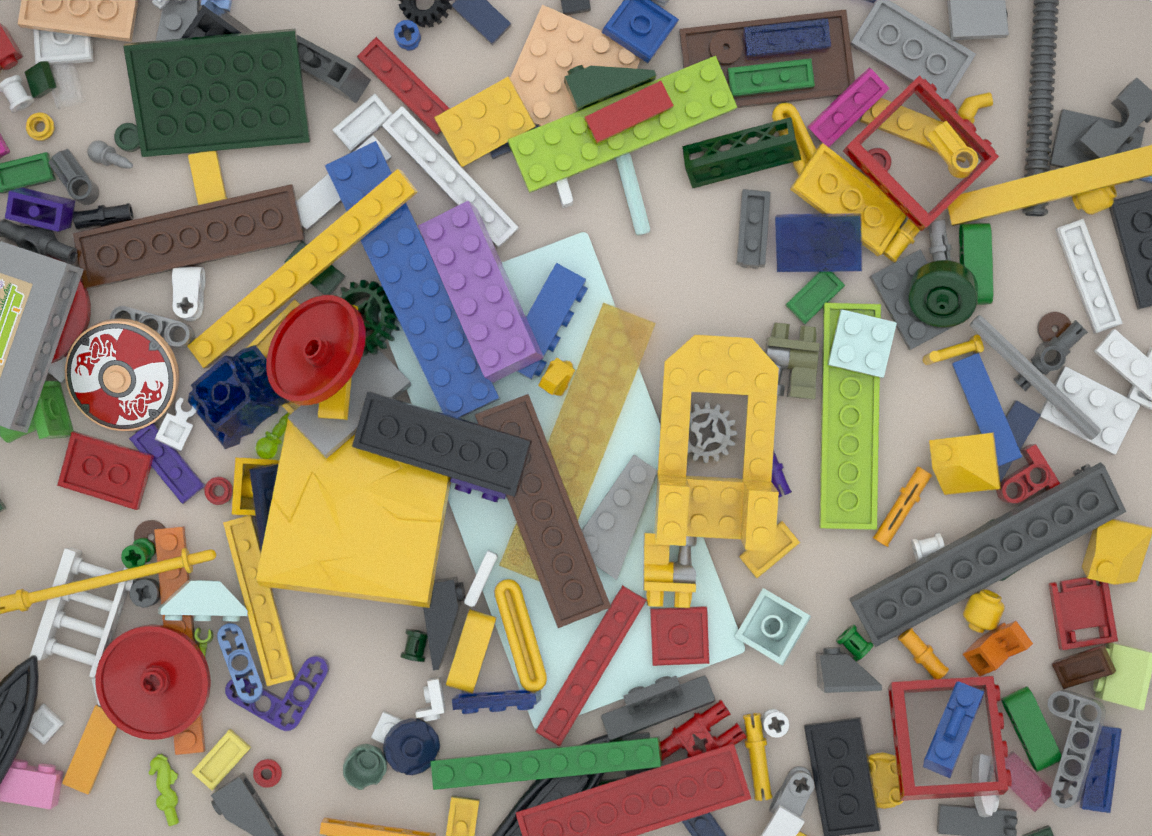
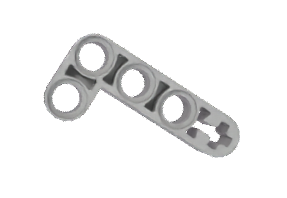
M1061 690L1050 695L1048 708L1052 714L1070 720L1072 724L1052 787L1051 798L1058 807L1069 808L1075 805L1082 796L1106 710L1104 705L1096 699L1069 690ZM1060 695L1067 697L1070 705L1067 711H1062L1057 707L1056 701ZM1092 705L1097 709L1098 714L1095 720L1086 718L1084 715L1085 706ZM1078 732H1084L1088 735L1089 745L1087 747H1081L1077 744L1076 735ZM1070 759H1075L1080 763L1081 772L1079 774H1073L1069 771L1068 762ZM1069 780L1077 781L1078 783L1074 782L1069 787L1068 793L1073 795V797L1064 800V794L1060 793V791L1067 788Z

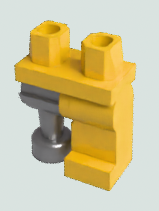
M644 533L643 590H646L648 606L663 607L664 591L675 592L674 607L690 608L692 592H696V571L692 566L691 546H696L697 537L686 536V546H679L678 561L670 562V545L656 544L655 533Z

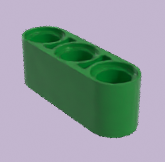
M990 223L960 224L959 263L967 267L977 280V305L992 304L994 289Z
M1026 686L1001 698L1004 709L1033 769L1039 772L1060 762L1061 752L1029 687Z

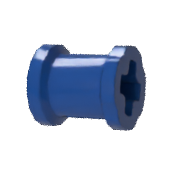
M403 20L395 26L394 36L400 48L411 51L419 46L421 34L414 22ZM409 30L412 38L409 41L406 40L403 33Z

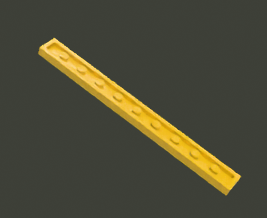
M401 169L394 171L187 346L203 368L211 366L417 194L416 188Z

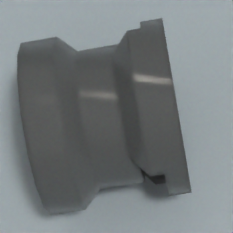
M151 578L136 581L130 589L132 602L142 608L158 603L161 599L159 582Z

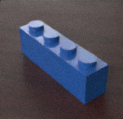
M558 263L553 267L526 316L544 357L548 350L551 352L555 350L561 337L557 336L558 331L562 325L567 328L574 315V312L571 311L574 302L578 301L580 303L588 290L584 286L586 283L585 278ZM541 359L516 372L532 380L534 375L540 377L547 362Z

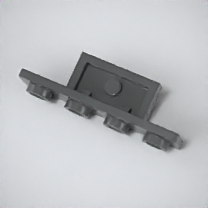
M665 676L656 680L653 685L645 688L639 686L631 689L628 694L623 696L626 706L602 714L601 718L610 741H615L714 703L715 697L706 676H701L683 684H679L677 676Z

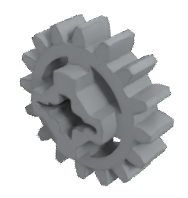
M705 402L704 409H700L698 404H694L695 411L693 413L690 412L689 431L694 432L697 441L695 446H693L688 439V453L691 451L694 453V461L699 456H703L704 463H708L709 456H712L717 462L719 461L718 454L720 452L724 455L729 454L726 449L727 445L735 446L730 437L737 435V431L731 430L730 426L736 422L735 420L728 421L726 419L730 413L728 410L723 413L719 412V404L714 409H710L709 402ZM709 413L703 422L697 423L692 421L700 414ZM718 418L725 427V435L719 433L716 425ZM712 420L710 431L714 435L712 438L707 437L701 445L703 439H701L702 433L699 432V429L706 428ZM716 442L721 444L715 450L704 451L710 443Z

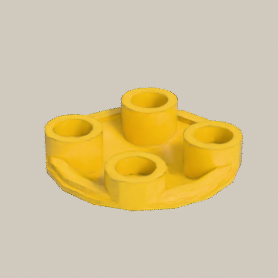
M884 752L871 754L868 758L877 807L886 809L902 804L904 801H900L895 755Z

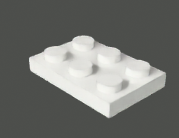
M1066 366L1062 367L1054 385L1086 414L1101 431L1094 439H1088L1047 399L1039 413L1041 414L1039 418L1112 455H1116L1140 404Z

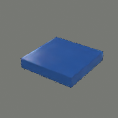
M624 0L604 26L602 33L646 63H649L674 29L679 19L651 0Z

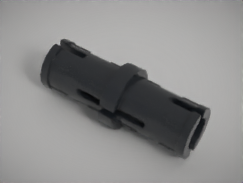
M130 203L110 207L99 205L97 209L74 211L73 213L74 225L77 230L99 225L101 227L108 226L112 223L130 221L134 218Z

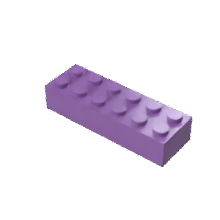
M468 200L418 225L484 377L494 383L543 359L544 356L478 209Z

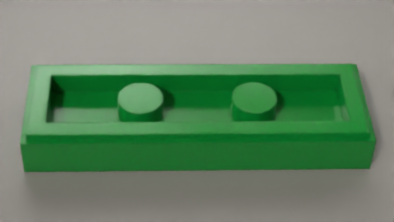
M811 58L727 69L729 88L733 97L815 87Z

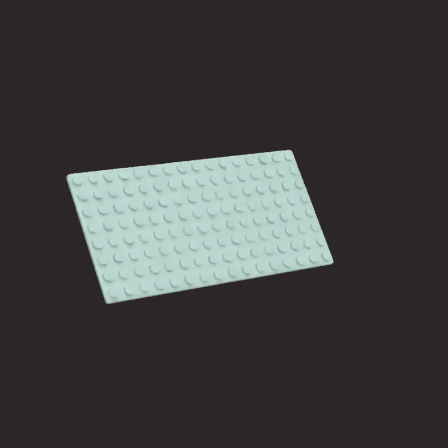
M581 232L502 262L525 316L528 315L556 263L585 278L586 283L584 286L588 290L580 303L578 301L574 302L571 308L574 315L567 328L562 325L558 331L557 336L561 337L555 350L553 352L547 351L543 359L547 364L540 377L534 375L531 380L518 372H514L494 382L493 385L500 399L460 419L478 424L475 414L529 394L581 530H583L633 455H636L657 470L618 579L616 580L596 566L611 605L622 585L647 599L646 590H643L644 533H655L660 422L589 235ZM395 321V325L400 330H393L391 335L394 336L395 340H388L399 371L411 382V386L406 389L411 403L443 413L400 322ZM556 358L562 361H571L573 369H575L568 388L562 396L551 395L538 386L550 362ZM451 482L448 501L475 573L477 574L488 550L496 553L498 556L482 591L491 615L497 617L495 626L532 724L537 729L608 609L557 628L507 497L505 499L499 498L498 503L481 498L483 492L472 489L471 494L455 490L456 484ZM697 537L696 546H691L692 566L696 571V592H692L690 607L707 606L709 664L652 665L650 608L674 607L675 592L664 591L663 607L648 606L647 601L645 602L579 715L624 698V695L628 694L635 687L643 686L645 688L655 684L656 680L665 676H677L679 678L742 654L745 651L744 643L735 637L738 627L703 537ZM670 545V562L678 561L679 546ZM505 579L514 580L521 587L546 670V685L538 692L527 691L520 684L507 635L494 597L495 586Z

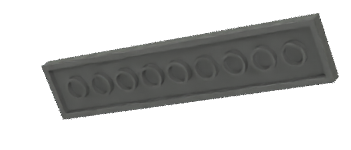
M1100 462L852 596L849 600L871 641L877 647L1120 516L1126 510L1106 467Z

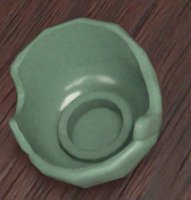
M362 744L352 748L343 763V776L350 786L358 790H364L369 785H377L387 771V760L380 748L370 744Z

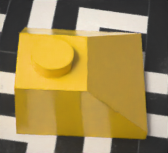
M994 433L929 440L932 468L944 495L1001 489Z
M1112 519L1092 531L1081 566L1086 577L1114 585L1137 582L1151 540L1152 528L1117 519Z

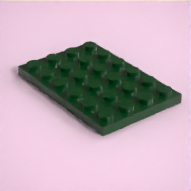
M296 28L125 43L123 45L142 157L310 142Z

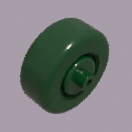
M950 260L929 262L920 267L910 281L909 306L913 314L920 321L930 326L939 328L957 326L968 320L976 309L978 302L977 280L973 273L960 263Z

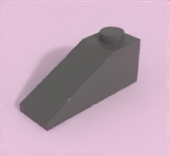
M297 35L301 71L341 96L357 103L371 79L355 65Z
M245 773L225 784L211 795L213 798L211 803L217 814H223L226 820L253 836H284Z

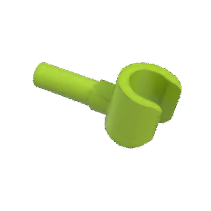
M197 628L194 637L199 642V648L203 655L206 656L207 644L213 640L214 635L212 630L209 629L208 638L201 640V628Z

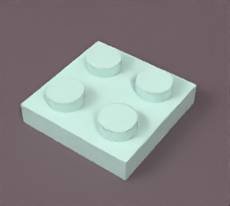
M840 310L827 365L884 378L897 323Z

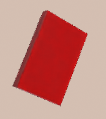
M73 431L71 432L57 486L138 510L154 455Z

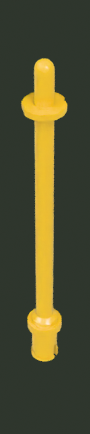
M183 548L180 557L30 593L23 588L18 589L14 594L0 597V614L16 610L21 612L28 611L33 603L184 567L187 573H192L193 565L214 560L216 552L213 549L190 554L187 548Z

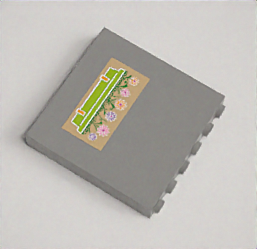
M0 241V426L27 433L84 269Z

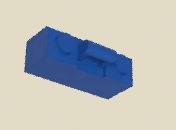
M959 681L956 682L925 756L924 768L951 778L981 705L984 691Z

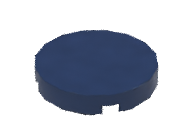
M413 718L400 721L391 727L385 736L383 744L384 756L393 770L405 773V775H416L426 771L431 767L430 761L436 760L435 758L440 750L439 736L432 726L421 719Z

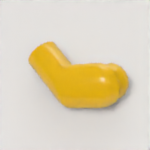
M988 92L966 98L957 114L963 120L968 119L973 124L978 109L993 106L992 94Z

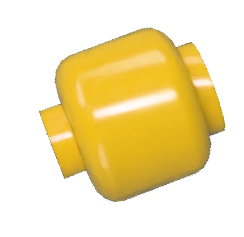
M1113 185L1074 195L1072 200L1078 210L1083 209L1085 213L1093 215L1111 207L1114 203V198L1117 197V191Z
M982 589L980 592L971 595L963 611V617L969 622L968 627L979 633H984L985 630L996 629L1005 610V606L1001 602L1002 597L987 589Z

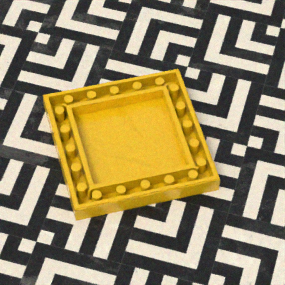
M288 419L256 576V582L259 586L430 608L452 477L354 448L352 445L355 434L326 459Z

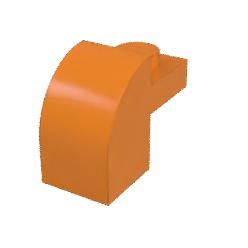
M1017 621L1007 625L1004 622L999 624L996 629L988 631L976 640L963 653V656L980 677L997 670L1009 657L1027 650L1033 642Z

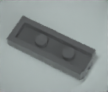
M742 190L736 265H740L743 268H747V266L755 269L765 267L771 194L769 191Z
M939 804L937 833L959 836H1017V811L997 808V811L993 812L992 816L981 817L975 806Z

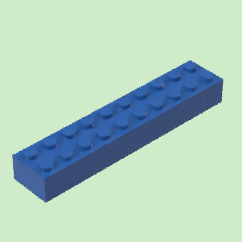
M376 141L325 165L346 211L392 174ZM405 203L360 241L443 414L460 419L499 400L500 397L493 382L486 379L481 371L423 236L407 203Z

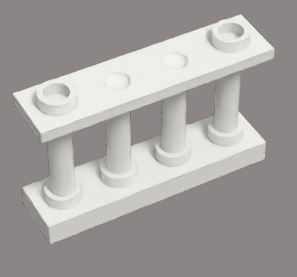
M72 547L65 548L52 587L72 583L74 575H78L79 572L96 577L113 573L114 571L83 562V558H80L82 550ZM137 579L116 583L118 588L114 601L84 591L48 600L30 657L36 655L38 660L41 661L54 653L91 665L92 668L89 676L96 678L99 660L113 640L128 591H130L131 586ZM74 600L109 611L105 628L66 616V612H63L66 601ZM66 627L100 638L101 641L96 655L57 643V639H54L57 628Z

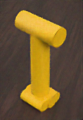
M976 334L970 337L967 342L932 351L924 355L922 361L925 365H931L972 351L974 354L984 351L983 342L980 335Z

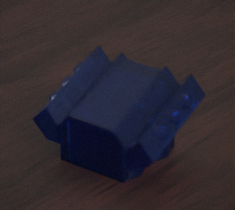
M256 345L240 350L233 357L225 355L191 384L193 390L189 393L188 403L191 407H194L196 413L224 449L239 445L241 437L254 433L257 426L268 417L278 413L279 406L289 403V401L279 396L270 385L266 369L267 359Z

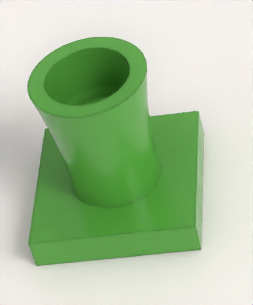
M45 381L27 433L0 426V437L5 442L11 443L36 430L39 439L67 438L71 436V432L74 430L59 381Z

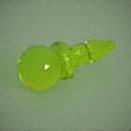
M289 412L279 419V423L275 425L272 433L266 431L265 437L257 441L255 450L259 457L271 459L277 454L278 445L283 442L279 437L286 431L288 416L291 415Z

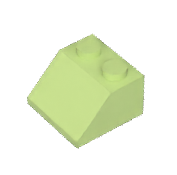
M1106 643V650L1116 672L1094 680L1093 690L1096 692L1095 697L1144 710L1152 674V653L1116 643Z

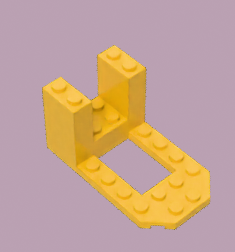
M694 334L664 361L654 523L656 544L686 546V536L741 539L745 550L775 551L779 492L771 482L779 368L752 338ZM691 392L748 395L742 479L686 475Z

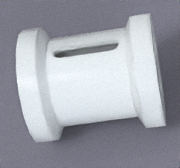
M19 75L9 77L0 83V92L5 94L10 103L9 109L13 113L24 110L34 102L33 97L28 96L21 84L22 79Z
M936 533L934 537L918 541L915 538L911 540L916 562L945 547L940 533Z
M777 709L767 710L761 719L762 727L771 737H782L789 729V720L783 712ZM776 716L778 720H782L778 723V729L768 726L772 723V717Z

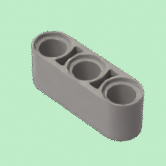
M126 306L116 307L110 314V319H120L122 314L128 312L131 315V320L145 325L152 320H156L159 325L157 333L170 346L186 348L195 339L192 327L180 321ZM183 327L186 337L182 342H176L173 337L174 332L177 328Z

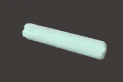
M630 153L616 158L635 233L636 235H644L650 232V225Z

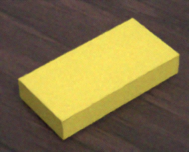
M229 729L191 773L213 791L250 750L251 746L232 729Z

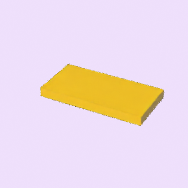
M823 143L818 146L790 188L796 195L876 256L882 255L906 218L905 214L868 177Z

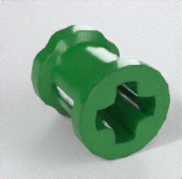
M146 538L136 539L132 545L127 546L122 551L121 560L123 564L129 569L145 565L155 555L154 544Z
M853 624L836 639V642L839 645L843 644L857 662L873 648L874 644L867 642L856 631L857 627Z

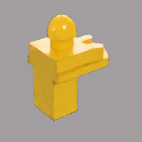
M556 358L554 361L552 360L538 386L551 395L562 396L575 372L571 361H562L559 358Z

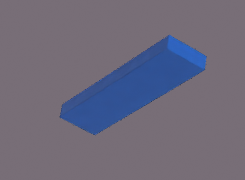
M977 353L952 363L980 433H994L998 467L1022 458L980 354Z

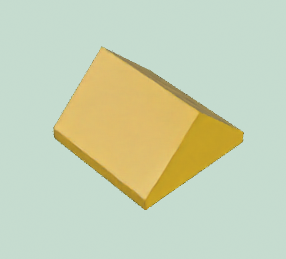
M235 457L232 515L256 516L249 469L269 464H278L279 466L280 460Z

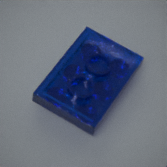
M861 213L783 214L775 216L777 272L862 271Z

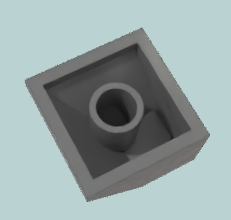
M840 647L823 648V653H816L817 687L824 693L882 691V685L847 653L840 652Z

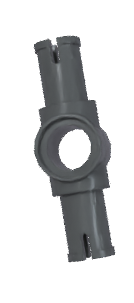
M7 219L0 221V237L16 242L18 247L71 265L76 261L77 249L60 243L52 230L37 226L34 228L29 226L23 227Z
M1074 320L1059 337L1054 336L1050 341L1039 344L1035 355L1030 359L1031 363L1045 375L1050 371L1060 369L1065 364L1066 356L1071 352L1069 349L1088 333L1087 330ZM1052 349L1056 350V358L1051 362H1045L1044 356L1046 352ZM1021 374L1013 378L1025 392L1031 386Z

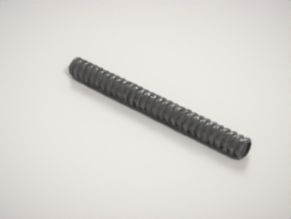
M1034 0L1033 3L1036 6L1033 9V14L1036 15L1033 17L1035 25L1032 26V31L1035 32L1032 35L1034 43L1031 44V48L1034 51L1031 52L1033 60L1030 61V65L1033 67L1030 70V75L1033 76L1029 79V82L1032 84L1029 87V92L1032 95L1028 98L1031 101V104L1028 105V109L1031 112L1028 113L1030 121L1027 122V127H1030V130L1027 131L1029 139L1026 140V144L1029 147L1026 148L1028 156L1025 157V161L1028 162V165H1025L1027 174L1024 175V178L1050 171L1048 162H1051V157L1048 154L1051 153L1049 145L1052 144V140L1049 139V136H1052L1050 128L1053 127V123L1050 122V119L1053 118V113L1050 112L1054 109V105L1051 104L1054 101V96L1051 93L1055 90L1052 87V84L1055 83V79L1052 76L1055 75L1053 67L1056 66V61L1053 58L1056 57L1054 49L1057 48V44L1054 41L1057 40L1055 32L1058 31V26L1055 24L1058 23L1056 15L1059 13V9L1056 6L1059 5V0ZM1049 202L1023 209L1022 213L1026 216H1045L1048 214V210L1045 208L1049 205Z

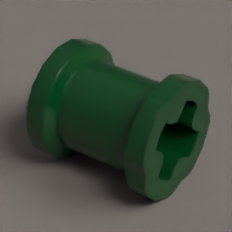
M406 629L405 634L408 635L404 652H401L400 657L411 661L425 662L426 657L423 655L428 639L427 632Z

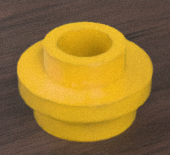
M38 112L32 114L27 119L26 131L34 140H47L54 133V121L49 115ZM43 122L45 129L42 132H38L37 125Z

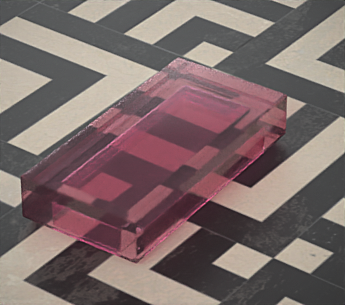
M1012 751L1005 758L1006 769H1010L1012 785L1008 787L1036 812L1051 797L1052 789Z

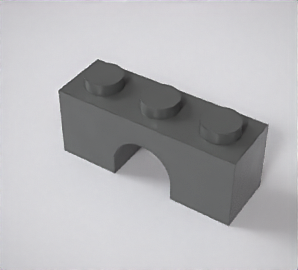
M1135 78L1128 83L1111 102L1121 115L1119 128H1110L1098 119L1073 144L1088 159L1095 160L1121 153L1118 148L1124 142L1129 144L1140 133L1137 127L1143 121L1148 123L1152 119V90L1140 79Z

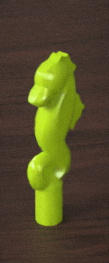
M161 753L151 760V768L148 774L154 775L158 771L156 786L161 795L156 799V806L159 810L164 811L168 826H173L179 823L175 810L178 796L170 788V785H174L175 780L178 778V773L171 769L167 761L168 757Z

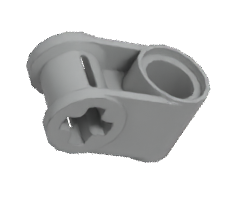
M797 766L788 772L781 788L777 791L771 802L769 812L774 814L778 806L781 805L801 817L814 789V780L807 768ZM804 777L806 784L801 783L797 787L795 779L801 780Z

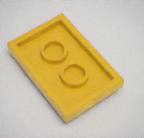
M509 76L434 117L461 167L506 144L508 139L536 127Z

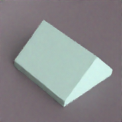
M763 588L735 637L783 666L811 616Z

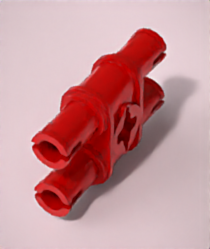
M719 700V702L703 713L695 712L694 716L677 728H672V734L660 742L662 762L680 748L686 749L688 751L687 756L692 757L734 743L735 746L743 739H746L747 736L738 723H735L734 726L718 737L711 735L710 731L712 730L710 728L728 715H731L723 701ZM692 734H695L696 737H699V739L701 740L706 738L703 741L706 751H704L698 745L694 746L695 741Z

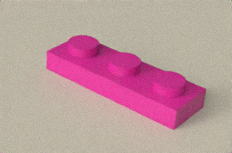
M868 68L807 127L823 144L830 147L890 88L871 68Z

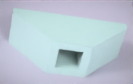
M188 580L158 608V614L165 615V620H182L183 615H194V621H211V616H223L222 621H240V616H247L248 610L220 581Z

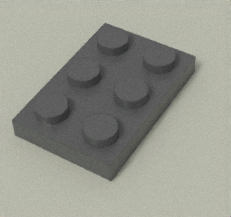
M921 249L869 276L892 320L897 323L896 327L909 350L953 328L930 326L920 321L913 314L909 306L910 281L914 273L928 263Z

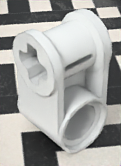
M203 267L173 268V311L177 316L186 321L198 320L204 311L206 280ZM190 302L194 305L193 308L188 309V312L184 311L183 307L188 306Z

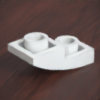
M979 754L973 757L972 783L989 782L991 780L994 770L993 765L990 764L991 756ZM998 795L973 797L979 816L989 817L992 816L993 812L997 811L999 805Z

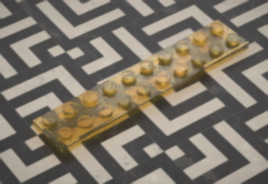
M604 302L548 441L577 520L656 324ZM516 523L499 566L539 581Z

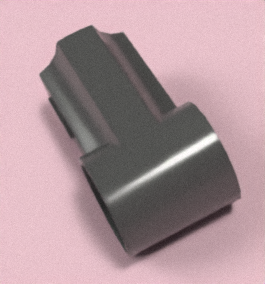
M67 148L52 156L48 163L67 188L68 194L83 205L94 203L98 199L99 188L90 179L72 152ZM83 184H88L87 193L79 196V187Z

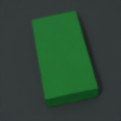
M44 152L0 163V193L3 194L14 189L27 188L55 181L54 171L48 163L51 160L49 153Z
M825 266L785 306L805 325L824 307V303H828L846 285Z

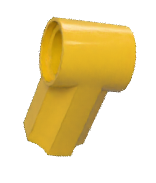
M947 121L941 123L926 136V139L946 162L950 174L954 177L965 178L977 166V153L965 145ZM956 158H966L969 162V167L961 168L958 166Z

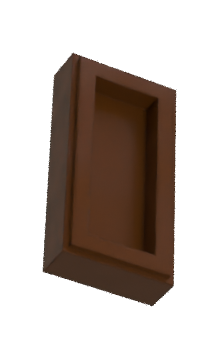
M1105 645L1055 660L1052 663L1063 689L1109 676L1116 672Z

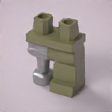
M775 322L771 336L766 339L765 353L779 368L777 395L784 396L785 386L780 384L782 370L790 369L787 397L814 400L816 398L815 387L820 343H816V327L800 326L799 339L790 340L788 339L790 324Z

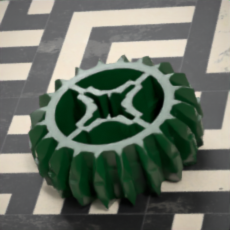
M360 280L359 284L350 282V290L346 287H340L342 293L340 298H343L351 305H354L363 298L369 297L368 300H364L361 305H358L359 313L365 315V319L370 322V324L364 322L365 331H374L365 339L362 356H367L368 352L373 355L378 354V347L387 349L385 341L387 339L394 341V336L391 333L393 330L399 331L400 329L395 325V321L399 320L383 287L376 281L369 283L366 280ZM380 311H381V319H380V322H379V320H378V315H379V313H380Z

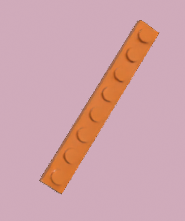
M185 526L155 529L157 562L180 557L182 549L186 548ZM184 567L158 573L161 605L189 580V573L186 572ZM162 615L163 626L174 628L195 642L193 615H183L182 620H165V615ZM202 713L188 728L174 735L175 755L206 751Z

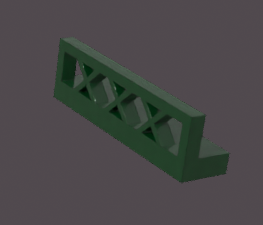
M791 117L682 146L685 170L692 189L802 160ZM788 129V134L773 136L776 131ZM750 138H760L756 143H746ZM724 145H732L729 150L719 151ZM701 151L705 153L702 157L691 160L690 154Z

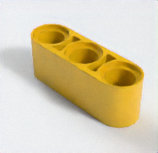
M469 609L446 686L473 694L497 617Z

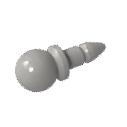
M94 141L88 147L87 153L93 162L102 163L106 166L114 164L120 168L127 169L133 167V164L127 158L116 154L115 148L108 146L103 141Z

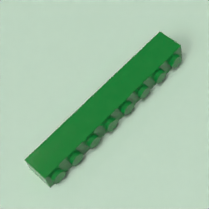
M660 736L430 761L433 790L661 767L663 765Z

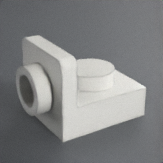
M439 676L429 678L427 681L428 686L423 687L426 703L431 702V707L417 709L415 712L416 718L423 717L424 721L440 719V714L445 713L446 707L441 678Z

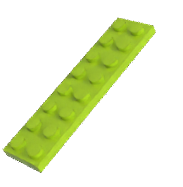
M716 56L510 138L507 142L530 194L560 180L737 109V105ZM662 81L674 105L673 108L596 144L584 120L585 116Z
M824 303L819 528L877 530L880 378L827 364L840 310L881 319V304Z

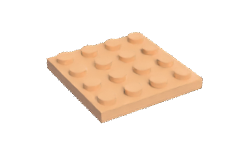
M21 0L18 25L20 28L132 42L138 0Z
M542 5L510 79L534 123L538 126H543L576 112L564 83V77L568 75L567 71L579 65H583L584 68L588 66L637 69L641 59L603 34L601 30Z

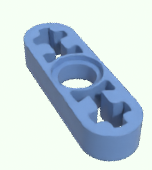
M233 623L225 624L219 629L217 639L237 695L245 703H254L262 696V683L241 628ZM227 631L239 635L235 637L238 650H234L229 655L226 652L232 651L231 645L228 640H222L226 637ZM237 656H244L248 660V666L242 671H237L232 667L233 659ZM253 672L254 675L248 676L250 684L252 686L257 685L258 687L254 690L253 696H249L248 693H242L245 689V683L243 678L237 681L236 677H244Z

